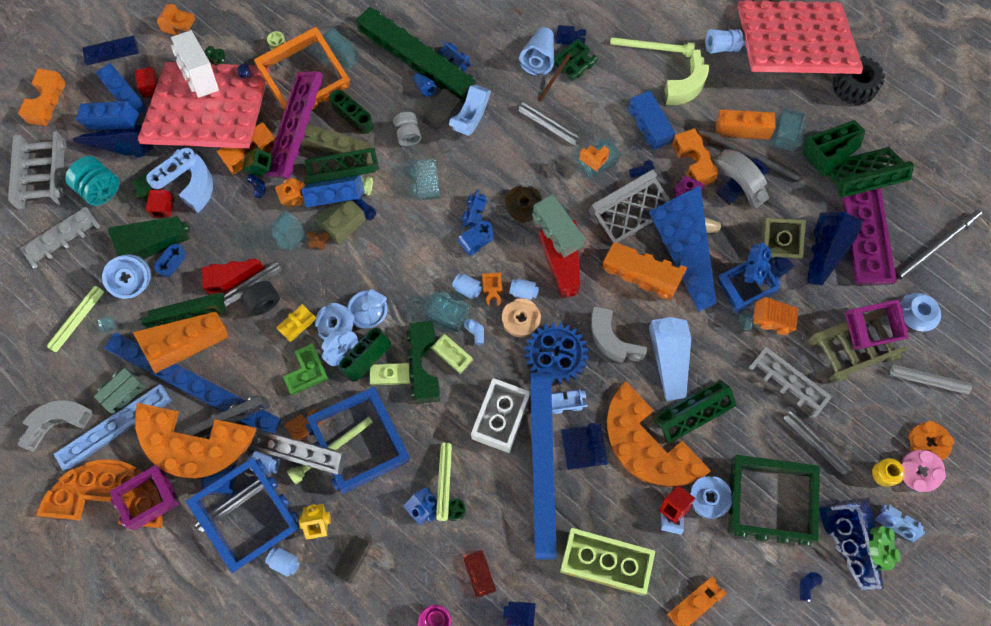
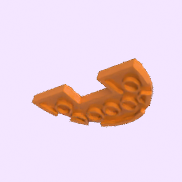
M625 381L611 401L606 420L609 444L621 465L636 478L660 487L688 485L706 476L711 470L683 441L667 453L640 425L654 410Z
M137 403L135 410L137 437L147 457L163 471L184 478L208 477L232 466L246 452L257 429L214 419L210 439L174 432L179 411L143 403Z
M112 459L86 462L85 465L69 470L58 479L59 481L51 491H47L42 499L36 516L80 521L85 500L111 502V490L141 474L143 471L128 463ZM151 479L122 495L132 518L162 502L160 494ZM163 514L142 527L162 529Z

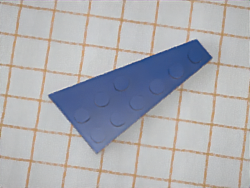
M698 186L648 212L677 268L680 265L687 267L682 280L698 312L717 303L701 186Z

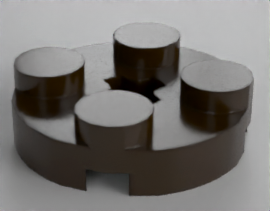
M516 186L507 194L506 210L513 219L518 220L520 223H526L534 219L532 216L534 205L542 201V196L532 186ZM520 201H528V206H521Z

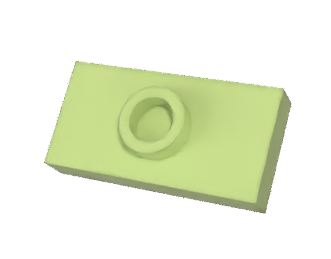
M445 334L431 347V350L459 374L473 361V358Z
M410 364L373 365L370 368V385L410 384Z

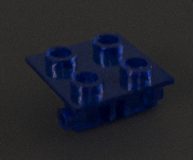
M590 423L585 427L561 430L567 470L608 465L601 424Z

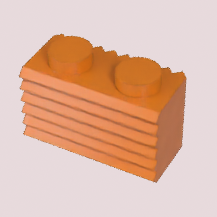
M768 297L755 302L753 323L760 325L761 329H773L779 335H788L790 332L796 331L798 307L778 302Z

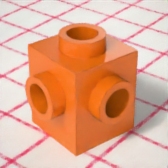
M295 178L286 179L283 184L275 187L281 204L288 208L299 206L304 201L301 189L305 187V184Z

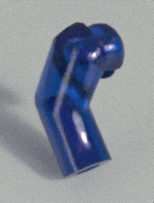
M647 160L644 162V166L629 169L630 177H639L654 170L653 162Z
M250 174L247 182L254 186L253 196L261 199L266 192V184L258 177Z
M361 197L352 200L363 210L366 219H374L376 216L374 207L366 203Z
M810 572L800 580V601L811 602V589L821 585L823 582L820 574Z

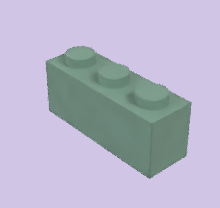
M553 194L534 205L532 216L536 223L542 225L545 236L551 238L554 242L553 246L558 253L561 252L563 257H566L584 246L585 238Z

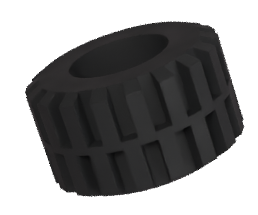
M863 55L860 57L863 66L861 74L836 73L832 84L834 85L833 90L837 91L835 93L836 96L841 97L840 100H845L847 104L851 105V103H854V105L858 106L860 103L864 105L872 101L885 81V73H882L883 68L879 67V63L874 62L872 58L868 59ZM854 78L861 80L863 83L856 81Z

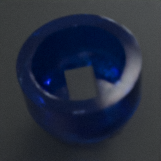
M247 63L238 66L237 74L240 78L252 77Z

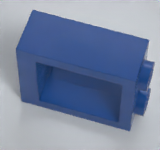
M746 261L718 276V283L736 313L754 305L756 301L764 297H770L779 292L781 283L779 278L770 271L771 266L769 262L767 263L766 277L764 279L770 289L744 302L732 284L731 279L745 273L747 264H754V262Z

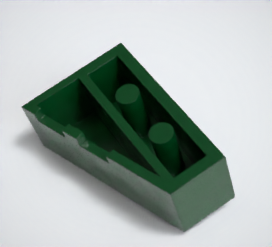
M856 120L806 137L803 154L824 177L861 148L865 130Z

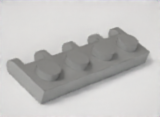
M84 207L20 249L31 266L36 269L38 267L36 262L45 256L49 259L53 258L51 254L62 245L66 249L70 246L67 242L78 235L82 238L86 237L84 231L92 226H95L97 229L101 226L90 210Z
M767 347L763 349L749 367V369L753 370L757 366L767 374L764 377L766 382L771 377L783 386L780 390L782 394L788 390L800 400L796 405L799 407L805 403L815 410L811 415L813 418L818 416L832 397Z

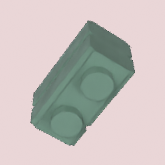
M124 367L122 370L116 371L107 384H102L97 389L94 397L108 412L115 414L146 387L133 373Z

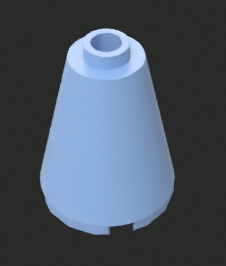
M546 27L539 28L521 51L519 60L521 67L527 73L532 75L543 73V75H546L552 70L554 65V34L551 29Z

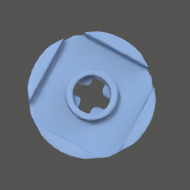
M331 303V305L320 309L316 316L315 326L318 327L320 338L325 340L335 330L337 332L341 331V328L352 330L355 318L346 306ZM337 319V325L332 328L333 324L331 321Z
M341 328L342 330L339 332L333 331L322 344V349L324 350L322 358L331 366H338L345 355L359 342L356 334L348 328Z
M714 476L702 477L690 489V494L696 498L692 508L702 517L707 519L718 518L724 515L731 507V490L721 478ZM706 492L708 494H715V496L713 497L715 500L714 503L712 501L708 502L706 500Z

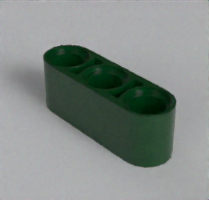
M334 90L330 94L334 111L362 134H368L373 130L371 114L342 90Z
M380 328L371 329L339 362V370L351 382L358 381L390 348L391 341Z

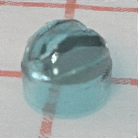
M747 314L740 315L738 320L739 328L741 330L752 329L754 327L753 316Z
M105 317L97 321L98 327L102 332L106 333L108 329L112 331L115 327L113 317Z

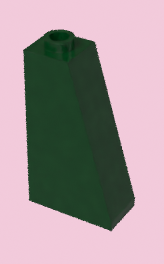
M178 216L107 228L118 256L132 254L141 257L143 260L166 250L172 244H180L190 239L188 224L186 221L182 222Z

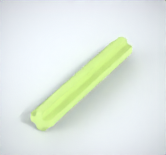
M94 286L47 344L50 350L57 352L102 296L104 291L101 288Z
M441 443L436 511V519L438 521H446L448 519L452 451L450 443Z

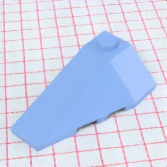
M673 317L652 320L649 325V332L666 402L685 399L691 349V335L687 320Z

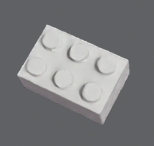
M192 30L171 37L173 42L171 49L177 58V65L182 71L191 92L195 91L198 98L219 91L210 62Z
M493 378L471 432V439L510 453L529 403L531 392Z

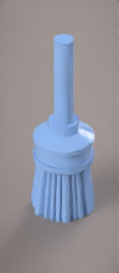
M710 29L706 34L705 46L706 51L710 54L724 51L739 52L742 46L746 45L744 35L740 29H729L728 31Z

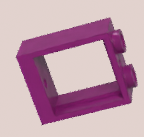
M899 299L845 311L854 350L909 339L908 327L903 318V307L900 305ZM886 308L893 337L870 341L863 312Z
M158 465L149 468L110 491L112 495L110 500L113 507L119 510L121 524L124 528L137 530L181 504L165 471L160 469ZM153 478L164 501L132 518L122 495Z

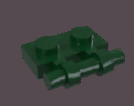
M579 39L575 40L554 57V64L559 68L567 54L571 55L561 70L563 73H566L568 70L572 71L568 75L571 81L580 78L584 71L591 69L594 63L598 61L596 55H593L591 58L588 56L590 49ZM580 61L583 62L581 66L576 65Z

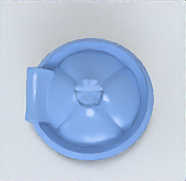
M374 289L356 293L347 305V308L355 318L353 324L364 329L379 325L387 314V298Z
M922 293L905 295L900 302V305L903 307L904 321L910 328L917 331H930L939 324L941 310L938 303L932 297Z

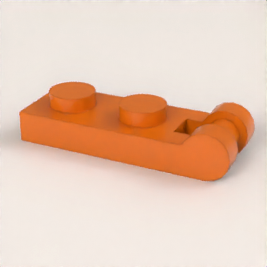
M713 576L704 581L667 613V616L675 626H690L727 594L723 588L720 589L715 583L716 579ZM708 588L714 593L710 598L704 592Z

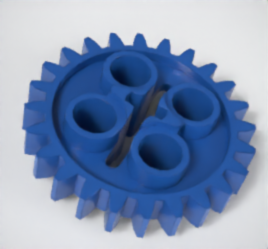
M552 322L550 328L544 324V330L538 327L537 334L531 333L532 339H527L529 346H525V351L528 352L525 354V359L529 360L526 366H533L530 369V373L551 372V385L554 384V381H557L559 386L562 380L569 384V377L576 380V373L582 374L581 368H586L587 365L583 361H588L589 357L584 355L588 353L589 349L583 348L586 345V341H580L582 334L576 336L577 329L575 328L570 331L569 324L566 328H563L562 322H560L558 327ZM551 340L553 345L546 346L543 341ZM570 343L572 348L566 349L563 347V344ZM555 351H559L558 356H554ZM543 358H547L550 360V363L548 365H544L540 362V360ZM566 361L570 364V366L568 368H563L560 365V362Z

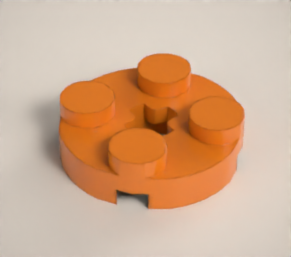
M934 421L918 424L912 428L908 435L911 451L927 450L936 454L941 460L946 459L950 455L954 444V439L949 432ZM926 438H931L934 441V446L929 447Z

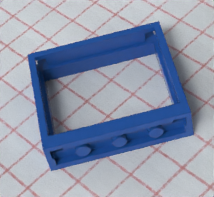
M375 387L369 388L307 417L308 424L305 426L309 435H314L317 441L314 444L328 448L317 423L369 400L397 457L345 482L341 474L332 473L334 478L331 479L335 490L339 489L341 494H345L408 463L410 459Z
M256 457L251 458L185 501L231 573H234L300 527L298 515L295 511L291 513L287 507L289 501L283 493L281 495L278 493L276 481L272 476H267L264 471L267 469L260 458L257 460ZM251 467L290 527L239 560L200 499Z

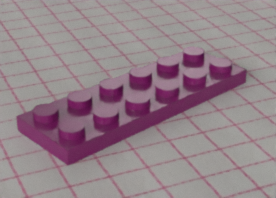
M297 72L271 151L273 158L270 170L264 175L289 179L292 174L301 141L305 136L304 131L310 120V113L316 102L318 89L322 84L323 74L320 72Z
M881 188L843 197L842 201L855 285L895 284L897 280Z

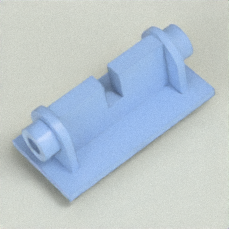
M585 390L566 391L567 398L565 399L563 392L552 393V414H559L563 410L569 409L579 411L583 407H588L584 400L586 398Z
M883 504L880 509L882 513L875 518V521L887 528H892L894 532L911 542H915L925 534L921 522L907 515L901 518L902 512L890 504Z

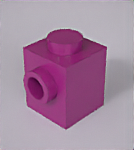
M684 175L682 181H677L673 191L676 192L674 198L698 186H701L702 192L705 184Z

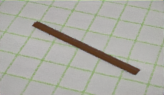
M567 54V56L565 57V59L553 75L552 79L550 80V82L538 98L540 102L552 86L553 82L555 81V79L557 78V76L559 75V73L561 72V70L563 69L571 55Z

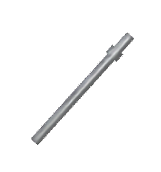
M700 128L698 132L702 137L711 140V143L740 152L747 158L795 181H798L801 176L722 138L716 132L713 134L703 128Z
M976 210L969 217H964L960 220L955 228L896 273L897 278L903 279L963 230H968L983 215L982 212Z

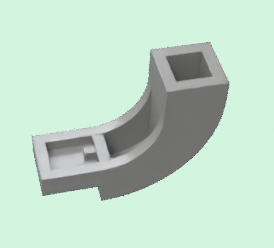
M726 149L712 159L719 175L733 178L742 187L751 208L756 209L769 199L764 187L767 184L765 177L758 167L745 155Z
M594 307L590 330L592 339L599 351L612 361L623 364L625 357H628L631 361L644 360L647 347L622 342L614 335L611 328L613 310Z
M67 400L46 403L35 409L23 421V424L29 427L21 435L17 445L34 452L50 428L60 423H70L84 429L94 411L76 402Z

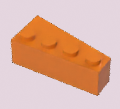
M217 312L133 332L154 373L229 338Z

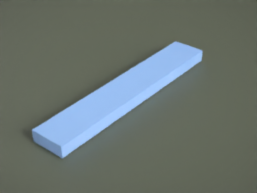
M159 384L54 453V456L62 470L68 471L134 427L137 403L162 408L172 400L164 387Z

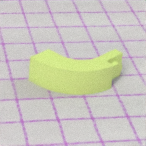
M693 50L690 58L691 75L683 80H667L664 90L666 105L687 103L697 97L702 91L709 72V65H704V58L701 57L700 50Z

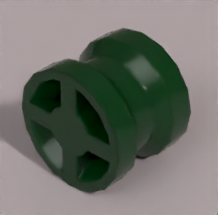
M208 46L205 49L204 53L210 64L218 65L224 63L225 51L223 49H215L213 46Z
M450 499L448 518L452 521L462 520L466 514L465 504L460 499Z

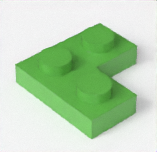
M313 343L295 351L301 369L283 376L292 396L329 380Z

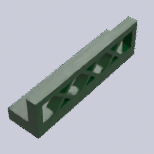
M375 147L305 159L307 175L303 179L305 184L374 173L379 170ZM370 152L373 163H366L361 160L363 154ZM347 156H351L356 160L353 166L344 163ZM330 159L339 163L336 169L327 166ZM311 162H316L322 166L319 172L313 173Z
M219 292L148 310V317L141 318V324L147 328H152L212 312H217V314L225 313L224 295Z
M719 379L653 416V420L662 429L666 442L670 444L737 405L731 387ZM727 396L729 403L719 406L721 400ZM708 406L712 407L709 414L706 416L702 415L705 408ZM695 416L693 423L686 425L687 419ZM675 425L678 426L676 433L670 435L668 429Z

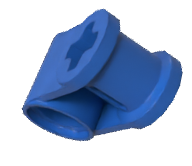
M481 221L459 236L457 241L469 256L474 255L493 240L492 225L488 221Z

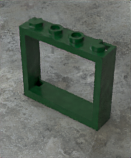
M735 455L731 459L730 490L732 504L729 509L728 533H734V536L739 538H747V535L755 536V539L760 541H769V538L777 539V543L790 544V541L798 542L799 546H811V544L819 542L820 465ZM742 468L809 477L808 534L739 525Z

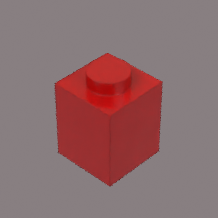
M148 67L135 70L138 90L144 98L153 97L159 80L154 68Z
M165 189L150 190L146 211L152 218L162 219L171 217L175 199Z
M678 485L664 499L659 512L677 524L689 512L696 498Z

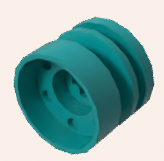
M85 156L76 160L68 169L65 177L66 184L93 206H99L108 202L116 194L120 185L119 178L93 156Z

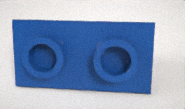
M442 40L445 45L438 50L440 56L446 57L449 62L454 58L452 64L459 66L463 72L467 71L468 64L473 66L469 62V56L464 52L459 54L456 51L458 48L451 42L447 44Z
M479 190L470 194L466 201L468 207L461 217V221H463L461 228L468 225L471 229L481 222L482 215L476 212H484L487 200L485 195H478Z
M763 242L760 245L754 244L751 247L748 261L754 262V264H747L744 274L745 282L753 283L754 280L761 286L763 279L766 277L767 263L771 257V249Z

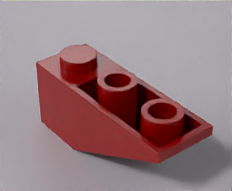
M252 258L243 262L230 261L227 264H210L202 267L203 289L208 295L219 292L227 293L263 270L264 265L260 259Z

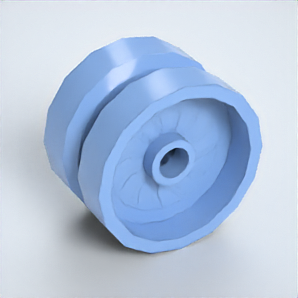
M132 254L121 255L110 260L104 267L102 273L103 284L107 291L115 297L122 299L133 298L141 294L149 286L151 269L147 262L139 256ZM125 273L130 274L131 278L127 279Z

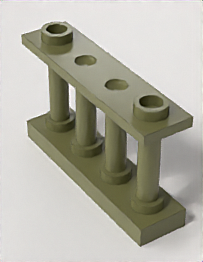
M885 308L863 315L866 326L871 325V327H874L880 339L889 338L882 325V319L887 315ZM847 322L818 332L808 340L811 347L816 345L822 347L835 371L828 380L829 382L837 380L838 383L848 379L850 374L888 359L891 362L898 360L902 357L901 354L907 350L906 346L895 349L892 342L885 343L884 346L888 353L878 356L873 346L866 347L865 350L870 360L861 363L847 338V333H850ZM836 338V340L840 341L853 365L852 367L845 370L842 369L829 344L830 340Z

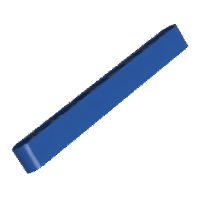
M551 372L531 373L535 559H557Z

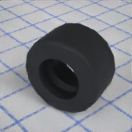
M270 281L255 283L241 295V302L252 316L268 312L280 300L279 294Z

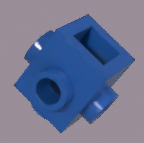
M425 487L413 494L404 507L420 526L424 522L430 523L436 518L437 499Z

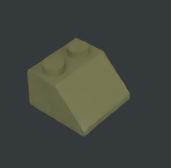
M352 200L332 203L313 220L333 240L340 244L362 225L366 218L363 210Z
M762 219L761 242L771 249V257L803 258L806 220Z

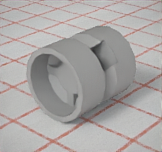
M402 112L394 117L393 123L397 131L399 144L402 146L417 144L421 140V134L417 126L415 114L412 112Z

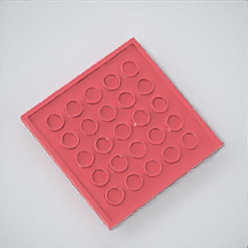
M739 1L738 12L751 72L861 74L863 66L842 3H824L819 1Z
M165 62L139 133L138 141L140 144L250 148L266 88L265 80L255 65L210 64L219 91L198 98L195 91L191 92L177 62Z

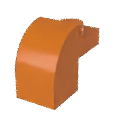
M167 4L158 17L157 24L161 31L178 35L180 30L189 31L195 17L191 13L178 10L174 4Z

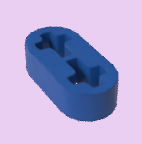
M172 244L157 260L154 269L161 277H170L186 257L183 247L179 244ZM179 251V255H173V252ZM162 266H164V267L167 266L168 269H167V270H164V269L162 270L161 267H162Z

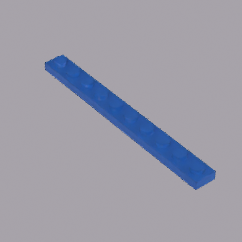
M114 332L104 347L110 353L222 412L229 410V407L234 404L246 402V400L177 364L154 373L140 345ZM261 410L240 421L248 426L275 433L282 420L265 410Z

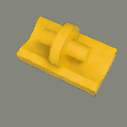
M302 304L292 314L289 313L288 317L276 328L291 342L316 320V317Z

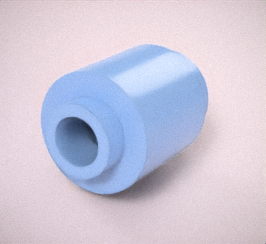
M459 273L452 284L455 291L470 299H473L474 296L478 297L482 290V287H480L481 282L466 274L462 275Z
M519 278L518 280L513 279L509 294L514 295L516 298L532 301V298L537 297L539 287H535V282Z
M254 451L253 454L249 455L248 460L256 457L257 460L261 459L267 468L264 470L266 474L277 473L280 466L279 457Z
M272 548L265 561L269 568L287 577L290 574H294L299 567L298 557L281 548Z

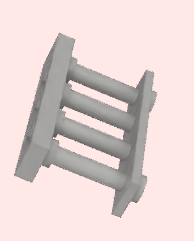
M57 131L53 132V141L28 143L21 135L13 136L8 201L17 209L25 208V201L32 198L50 197L57 205L62 204V197L64 196L62 188L64 153L67 143ZM52 149V157L28 159L31 150ZM51 164V173L27 175L29 166ZM50 181V189L26 191V185L29 182Z

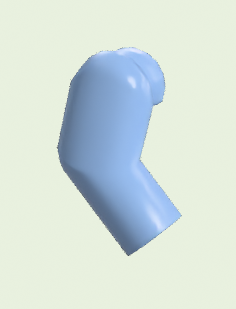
M467 319L464 322V327L474 335L475 345H484V327L474 319Z

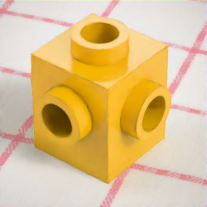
M313 504L303 507L302 516L299 517L300 529L304 531L305 539L327 536L328 524H331V517L329 511H325L324 504Z

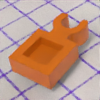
M501 272L482 274L483 294H489L486 297L487 306H490L491 299H496L497 306H500L501 298L497 293H502Z
M311 410L308 413L307 417L314 413H317V410ZM302 414L284 424L290 436L297 440H301L309 435L305 426L308 424L307 417L304 418Z

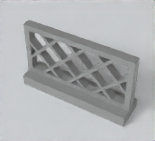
M654 170L649 171L592 204L589 208V213L592 217L596 218L612 244L613 242H621L653 223L652 218L649 220L641 218L643 209L650 211L657 207L658 201L665 203L670 201L657 181V174ZM649 186H655L657 189L656 196L647 194ZM634 195L643 196L641 205L631 202ZM646 197L655 200L654 208L644 206ZM618 204L628 205L626 214L616 211ZM630 206L640 208L639 217L629 215ZM603 213L612 214L611 223L603 221L600 215ZM615 215L625 217L623 226L613 224ZM628 218L638 221L636 228L626 227ZM612 227L622 230L621 237L614 238L611 233Z

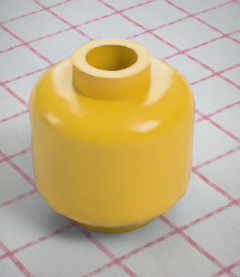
M886 458L873 466L872 476L877 484L883 487H891L903 480L905 470L899 461Z

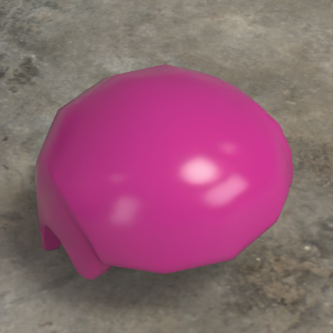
M440 604L428 605L419 614L418 626H451L450 613L448 609Z

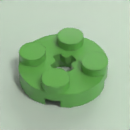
M885 526L872 527L870 534H874L873 540H869L872 560L875 565L881 566L879 570H892L895 567V563L900 562V553L895 548L894 531L892 528H886Z

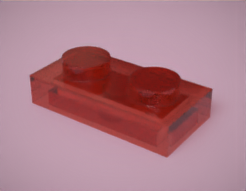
M483 550L463 556L476 599L497 592Z

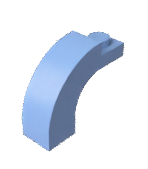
M476 84L470 86L462 110L457 116L450 119L449 125L453 126L452 130L468 136L473 133L483 116L491 90Z
M177 149V150L173 153V155L176 154L177 152H179L180 150ZM195 154L197 162L188 169L192 173L191 181L179 196L185 204L199 213L211 197L213 179L204 161L199 155Z

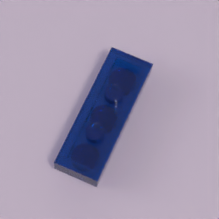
M134 35L82 47L84 61L87 66L139 54L137 40Z
M757 158L752 161L763 176L769 172V169ZM731 178L718 189L716 194L730 206L744 194V191L738 182Z

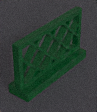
M890 147L848 157L835 167L839 169L838 171L831 170L826 175L839 188L838 194L843 198L910 181L914 164L911 161L904 162ZM887 154L890 158L883 157L881 155ZM879 161V162H884V163H887V164L884 165V164H880V163H876V162ZM859 166H865V167H870V168H869V169H865V168H861V167H859ZM842 170L851 171L852 174H851V173L842 172Z

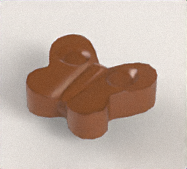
M314 231L307 233L310 240L308 242L310 249L315 247L319 250L325 249L324 244L330 239L327 232L319 235Z

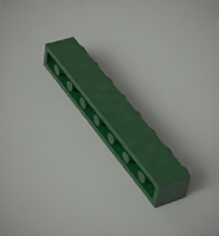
M370 6L356 19L358 31L416 72L434 81L437 87L461 104L465 103L470 86L476 84V80L472 75H467L459 66L450 63L446 57L437 54L433 48L427 47L420 39L411 36L406 29L400 28L393 20L387 19L380 11L374 10Z

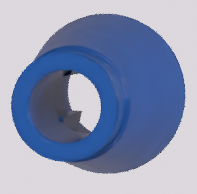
M419 72L413 76V81L423 96L431 97L435 94L437 86L434 81Z

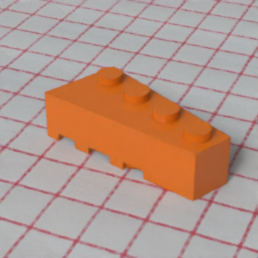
M613 242L602 266L607 273L616 274L622 277L624 281L628 283L633 282L639 285L641 289L654 292L661 299H668L670 301L687 267L682 265L679 268L671 266L672 262L665 259L663 262L657 261L653 258V255L648 253L640 255L636 249Z

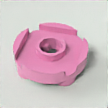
M913 450L907 453L901 460L905 470V476L902 481L916 491H932L938 488L946 477L942 460L936 454L927 450ZM919 465L927 467L928 470L925 476L916 473L919 470Z

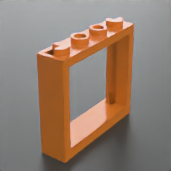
M317 27L254 59L256 68L284 112L287 102L266 69L317 41L341 79L317 92L316 102L312 110L319 103L329 101L330 94L334 90L344 91L350 87L349 77Z

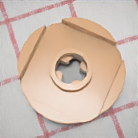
M516 299L514 302L508 303L503 309L502 323L504 329L515 337H530L531 333H534L540 325V311L528 299ZM524 314L526 321L519 322L516 316Z

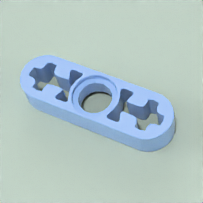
M190 148L180 150L150 171L146 177L147 182L154 189L163 188L195 165L197 162L195 153ZM171 165H176V166H177V168H176L175 171H173V172H168V171H167V169H168L169 166H171Z

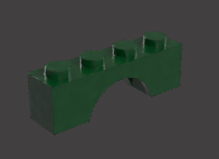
M433 321L409 323L410 330H406L407 342L411 341V348L408 349V358L412 360L413 367H409L410 379H414V386H411V397L415 398L417 404L441 402L438 377L428 374L422 367L424 354L436 343Z

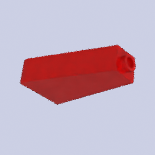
M572 220L577 227L576 220ZM543 229L539 230V240L560 297L566 296L569 298L575 296L580 289L578 250L563 257L561 252L558 253L555 250L554 242L551 238L545 236Z

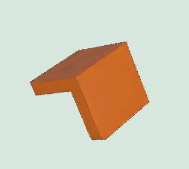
M590 145L587 150L585 148L581 149L579 159L597 172L608 160L610 149L603 146L599 151Z

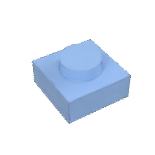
M661 513V530L682 535L684 531V517L675 524Z

